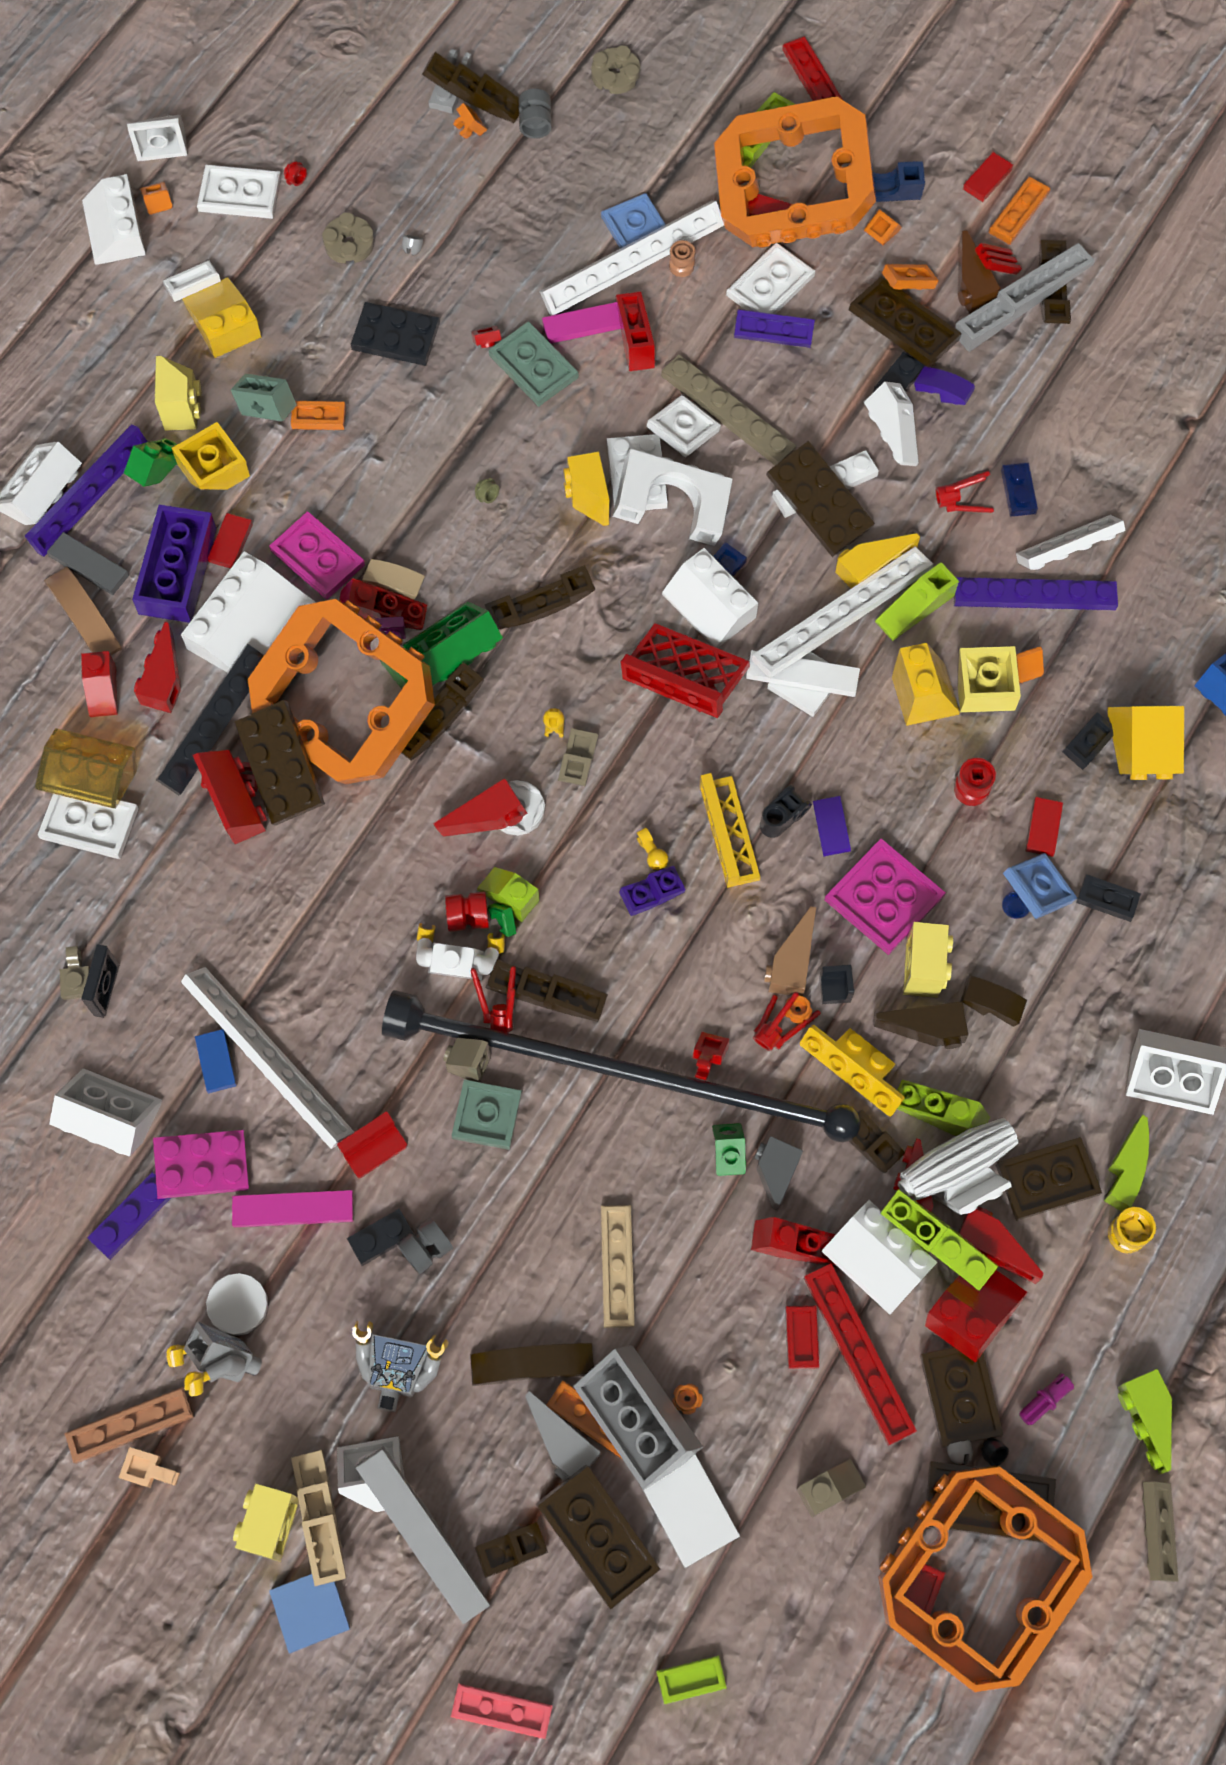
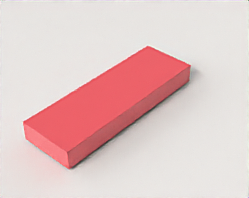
M458 1683L451 1717L546 1739L553 1705Z

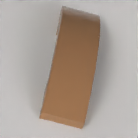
M68 567L44 580L91 652L109 651L113 655L122 650L102 615Z

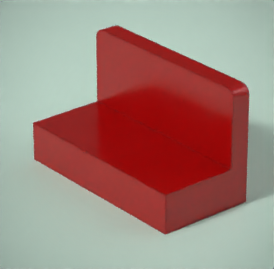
M387 1111L337 1143L341 1154L359 1179L408 1147Z

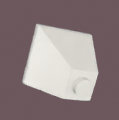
M168 115L127 124L137 161L187 156L185 129L181 115Z
M399 1437L337 1447L339 1494L375 1512L385 1511L357 1471L356 1466L384 1446L404 1476Z

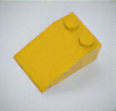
M228 277L222 279L219 283L182 298L184 305L214 358L261 338L255 315L245 298Z

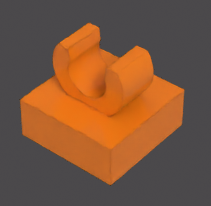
M462 103L456 109L461 117L457 118L453 125L459 130L464 126V129L459 133L465 139L469 138L473 131L481 136L487 131L486 126L476 111L468 105Z

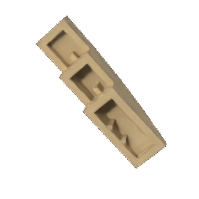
M323 1450L292 1457L291 1460L297 1484L296 1491L303 1520L302 1527L314 1585L319 1586L346 1579L339 1530Z

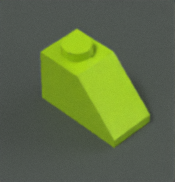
M494 867L477 887L479 892L485 891L486 897L493 902L512 907L513 916L521 922L539 902V890L518 874Z

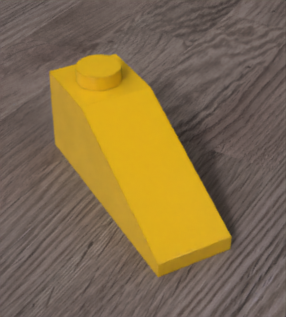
M915 533L858 544L851 550L846 549L837 558L835 573L852 589L912 548H917L920 536Z

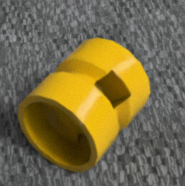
M1140 1207L1125 1209L1110 1223L1108 1228V1238L1111 1245L1116 1250L1128 1254L1139 1251L1153 1239L1156 1233V1223L1153 1216Z

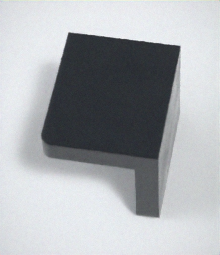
M851 965L822 967L819 976L822 1005L851 1003L854 995Z

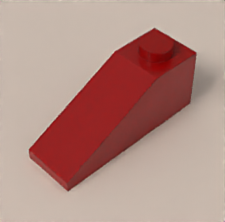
M640 291L617 294V309L629 372L655 368V344L642 293Z
M504 778L433 824L440 834L445 837L504 829L518 824L523 819V816L528 813L512 787Z
M977 1207L976 1210L965 1215L958 1233L971 1242L975 1248L996 1263L998 1267L1034 1284H1037L1042 1279L1044 1273L1004 1225L993 1217L992 1212L985 1208Z

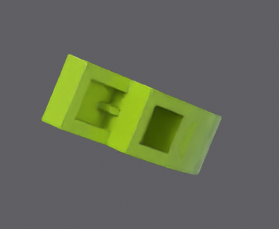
M900 1189L880 1213L979 1291L998 1268L996 1263L975 1248L971 1242Z

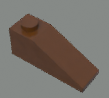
M964 230L962 231L958 246V300L962 306L966 307L968 313L971 314L996 299L1001 288L991 270L984 267L976 253L975 248L977 246L968 231Z

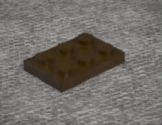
M1081 1137L996 1163L999 1176L1011 1183L1012 1187L1005 1190L1016 1221L1102 1194Z
M956 1348L920 1355L941 1448L962 1441L975 1442L1003 1436L984 1353L976 1363Z

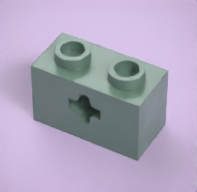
M244 374L231 389L238 408L244 416L283 421L297 405L286 379Z

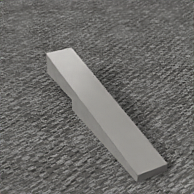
M1079 243L1000 290L996 299L958 321L955 329L962 333L959 342L968 352L972 351L1094 265L1095 260Z
M384 1446L358 1463L356 1466L357 1471L461 1622L465 1624L489 1607L490 1603L420 1497H417Z

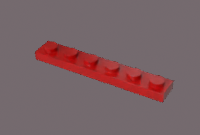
M832 1263L804 1276V1280L887 1445L890 1446L916 1433L917 1430Z

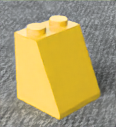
M928 643L900 648L892 680L906 726L959 715L960 711L945 663Z
M1184 706L1108 707V718L1112 724L1114 734L1112 738L1119 774H1130V780H1147V774H1156V779H1173V774H1184Z

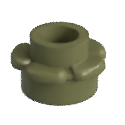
M492 478L480 480L475 487V497L479 502L492 503L499 494V486L495 484V480Z

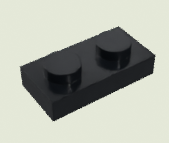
M903 351L876 384L873 393L884 382L899 383L904 391L907 392L925 365Z
M1097 712L1062 752L1082 770L1085 769L1114 736L1112 724Z
M1086 874L1076 903L1131 922L1141 893Z
M399 1208L348 1237L347 1240L361 1266H364L397 1247V1242L409 1233L413 1234Z

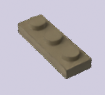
M1155 1481L1143 1482L1144 1492L1142 1501L1145 1506V1536L1148 1545L1147 1568L1150 1573V1581L1178 1582L1171 1484Z

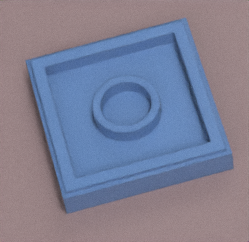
M646 193L601 212V218L620 249L665 225Z
M1045 853L1009 867L1003 873L1035 919L1072 904L1077 899L1074 892Z
M310 1574L269 1590L289 1654L351 1630L335 1581L315 1586L313 1575Z

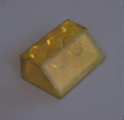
M55 728L43 749L35 789L116 809L137 772L135 747Z

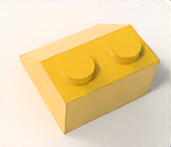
M599 452L567 457V468H563L565 480L563 484L566 498H571L574 509L603 526L609 525V495Z

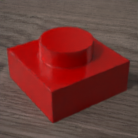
M497 326L471 331L473 342L476 346L480 345L481 348L495 346L496 341L501 340L500 330Z

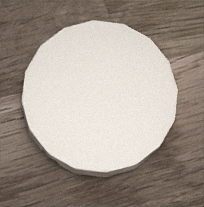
M510 781L509 785L528 814L523 816V819L518 824L499 830L506 834L517 836L528 834L536 829L544 818V799L534 785L525 781Z
M240 1273L227 1275L217 1281L209 1291L206 1302L207 1315L212 1324L222 1332L234 1336L248 1334L261 1324L266 1317L268 1310L267 1294L262 1285L249 1275Z

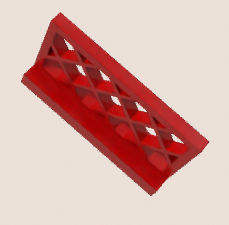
M654 623L631 655L626 654L621 660L622 677L624 680L715 718H718L723 712L724 702L750 667V661L656 623ZM657 634L668 639L667 642L655 645L652 640ZM686 645L691 647L692 651L677 654L675 647ZM671 648L673 656L658 659L656 652ZM650 653L654 657V660L648 662L639 659L641 655ZM711 655L715 657L716 661L701 664L699 657ZM695 658L697 665L682 669L680 661ZM676 663L678 670L669 672L662 669L661 666ZM731 664L739 667L737 671L726 674L723 666ZM715 668L719 669L721 675L710 678L705 677L704 671ZM700 672L702 680L691 681L686 679L685 676ZM724 682L725 685L721 693L709 688V685Z

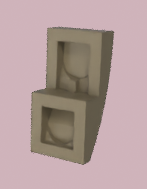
M571 728L558 781L586 787L598 742V734Z

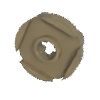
M622 45L617 48L605 49L593 56L591 77L594 84L601 90L603 87L610 90L611 94L626 93L635 87L636 81L640 77V63L627 46ZM618 68L620 69V73H615V71L610 70Z
M351 213L341 214L339 218L331 221L322 233L327 255L338 263L346 264V261L354 260V263L361 262L371 254L374 247V235L371 226L364 219L353 216ZM353 237L354 241L344 242V238Z

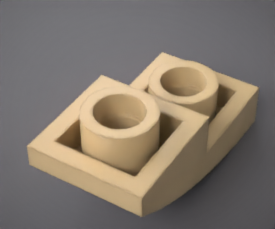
M371 559L362 581L415 600L425 576L397 564Z

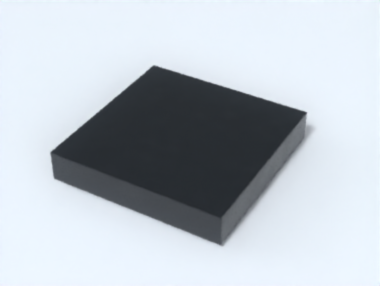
M99 944L96 945L81 1000L95 1017L104 1018L120 965L109 948Z

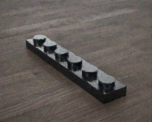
M249 644L244 646L156 778V781L178 796L183 793L198 770L193 755L201 752H210L249 693L248 678L264 655Z

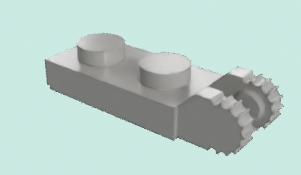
M451 49L447 60L455 65L458 52L455 49ZM466 52L462 59V64L470 69L472 54ZM436 84L429 100V108L453 114L459 98Z

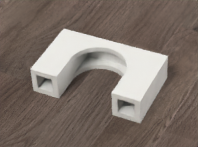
M630 449L624 461L613 517L638 524L646 510L649 490L661 484L673 485L682 489L693 503L694 516L689 539L715 546L722 535L732 478L725 477L721 473L701 470L694 465L674 462L667 457H657L648 454L644 450Z

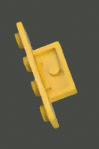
M812 1025L800 1042L801 1047L889 1117L896 1112L905 1099L900 1092L883 1080L896 1064L851 1028L837 1041H834L817 1026Z

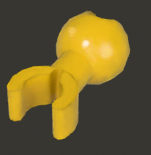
M549 708L545 711L543 723L545 724L544 735L546 737H549V734L553 731L559 734L561 738L564 736L565 717L560 709Z
M647 828L636 832L638 843L648 853L647 863L649 867L657 871L664 869L668 864V854L663 849L656 847Z

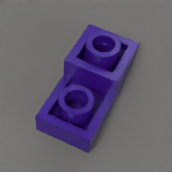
M924 367L914 382L915 391L940 394L941 402L955 405H966L975 390V385L953 373L931 367Z
M836 796L813 801L823 857L850 852L851 847L841 797Z
M671 866L649 874L645 880L621 887L619 893L630 916H634L684 893L686 889L675 867Z

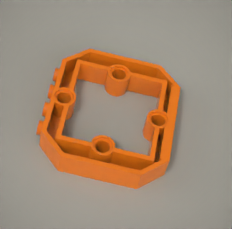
M839 97L738 115L714 143L721 217L725 229L751 247L764 248L774 243H792L802 238L814 239L830 233H845L847 230L854 229L876 202L866 116ZM841 128L843 147L833 153L831 162L836 179L839 182L847 183V199L809 206L803 203H795L787 210L749 216L748 201L757 197L759 185L754 170L751 167L744 166L743 147L780 140L785 146L793 147L802 142L804 135ZM846 163H849V164H850V165H848V166H846V167H841L843 164H846ZM749 182L747 185L741 186L742 183ZM798 219H805L800 223H796Z
M337 599L298 606L248 678L252 714L275 704L297 672L308 674L316 669L318 655L314 648L329 626L333 624L357 642L361 653L375 660L383 661L408 681L389 708L377 706L369 712L367 722L372 733L353 760H350L328 743L329 734L324 725L311 720L299 721L295 717L294 720L309 760L337 782L351 784L384 778L435 706L430 666L422 661L425 656L413 647H410L409 650L401 645L403 640L391 631L388 634L381 631L380 627L382 624L368 615L365 619L358 613L361 609L349 600L342 603ZM375 638H378V647L374 650H371V642ZM304 652V660L298 664L297 657L300 653ZM385 715H389V724L382 728V718ZM311 729H314L315 736L311 741H308L307 734Z
M999 1466L954 1471L949 1476L944 1474L934 1487L937 1493L931 1502L925 1500L918 1509L915 1516L919 1519L912 1529L909 1526L906 1527L897 1540L900 1544L894 1555L888 1553L879 1566V1569L882 1571L878 1578L885 1622L973 1692L1020 1686L1092 1579L1085 1532ZM975 1491L1002 1510L1000 1525L1007 1535L1017 1539H1027L1034 1535L1064 1558V1561L1038 1599L1028 1597L1018 1604L1016 1618L1020 1625L993 1665L961 1641L964 1635V1627L962 1621L956 1615L945 1610H939L929 1616L903 1596L932 1553L938 1552L946 1546L948 1530ZM1017 1513H1021L1025 1518V1526L1019 1531H1015L1011 1524L1013 1516ZM928 1526H934L938 1533L937 1539L931 1544H926L923 1540V1531ZM1035 1606L1039 1607L1041 1619L1037 1623L1031 1624L1028 1620V1612ZM944 1620H950L953 1625L952 1633L949 1636L941 1637L938 1633L939 1624Z

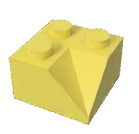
M156 356L155 404L165 431L196 429L197 419L201 418L200 403H197V396H201L200 380L195 379L192 369L163 356Z
M1015 646L960 648L958 667L960 712L1015 711L1021 697Z
M913 922L906 940L903 995L938 998L941 990L946 989L947 980H950L952 964L947 963V952L951 953L953 947V935H948L949 925Z
M255 1484L253 1490H248L244 1500L243 1509H247L244 1521L238 1522L233 1535V1541L237 1542L235 1548L281 1562L299 1505L298 1498L290 1493Z

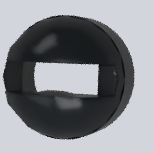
M995 1438L985 1440L984 1447L981 1448L984 1460L991 1466H999L1008 1457V1447L1002 1441Z

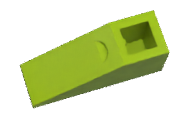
M940 562L922 575L875 620L876 624L894 641L953 598L959 583L958 579Z
M903 1079L897 1089L905 1097L898 1110L954 1136L989 1122V1114L978 1101Z
M1158 1369L1120 1385L1118 1387L1120 1391L1118 1398L1124 1410H1129L1134 1420L1132 1422L1134 1433L1139 1440L1143 1439L1148 1449L1146 1457L1149 1464L1154 1470L1157 1469L1159 1474H1163L1171 1470L1172 1397Z

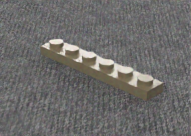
M677 355L662 370L661 376L774 465H777L796 450V445L681 355Z

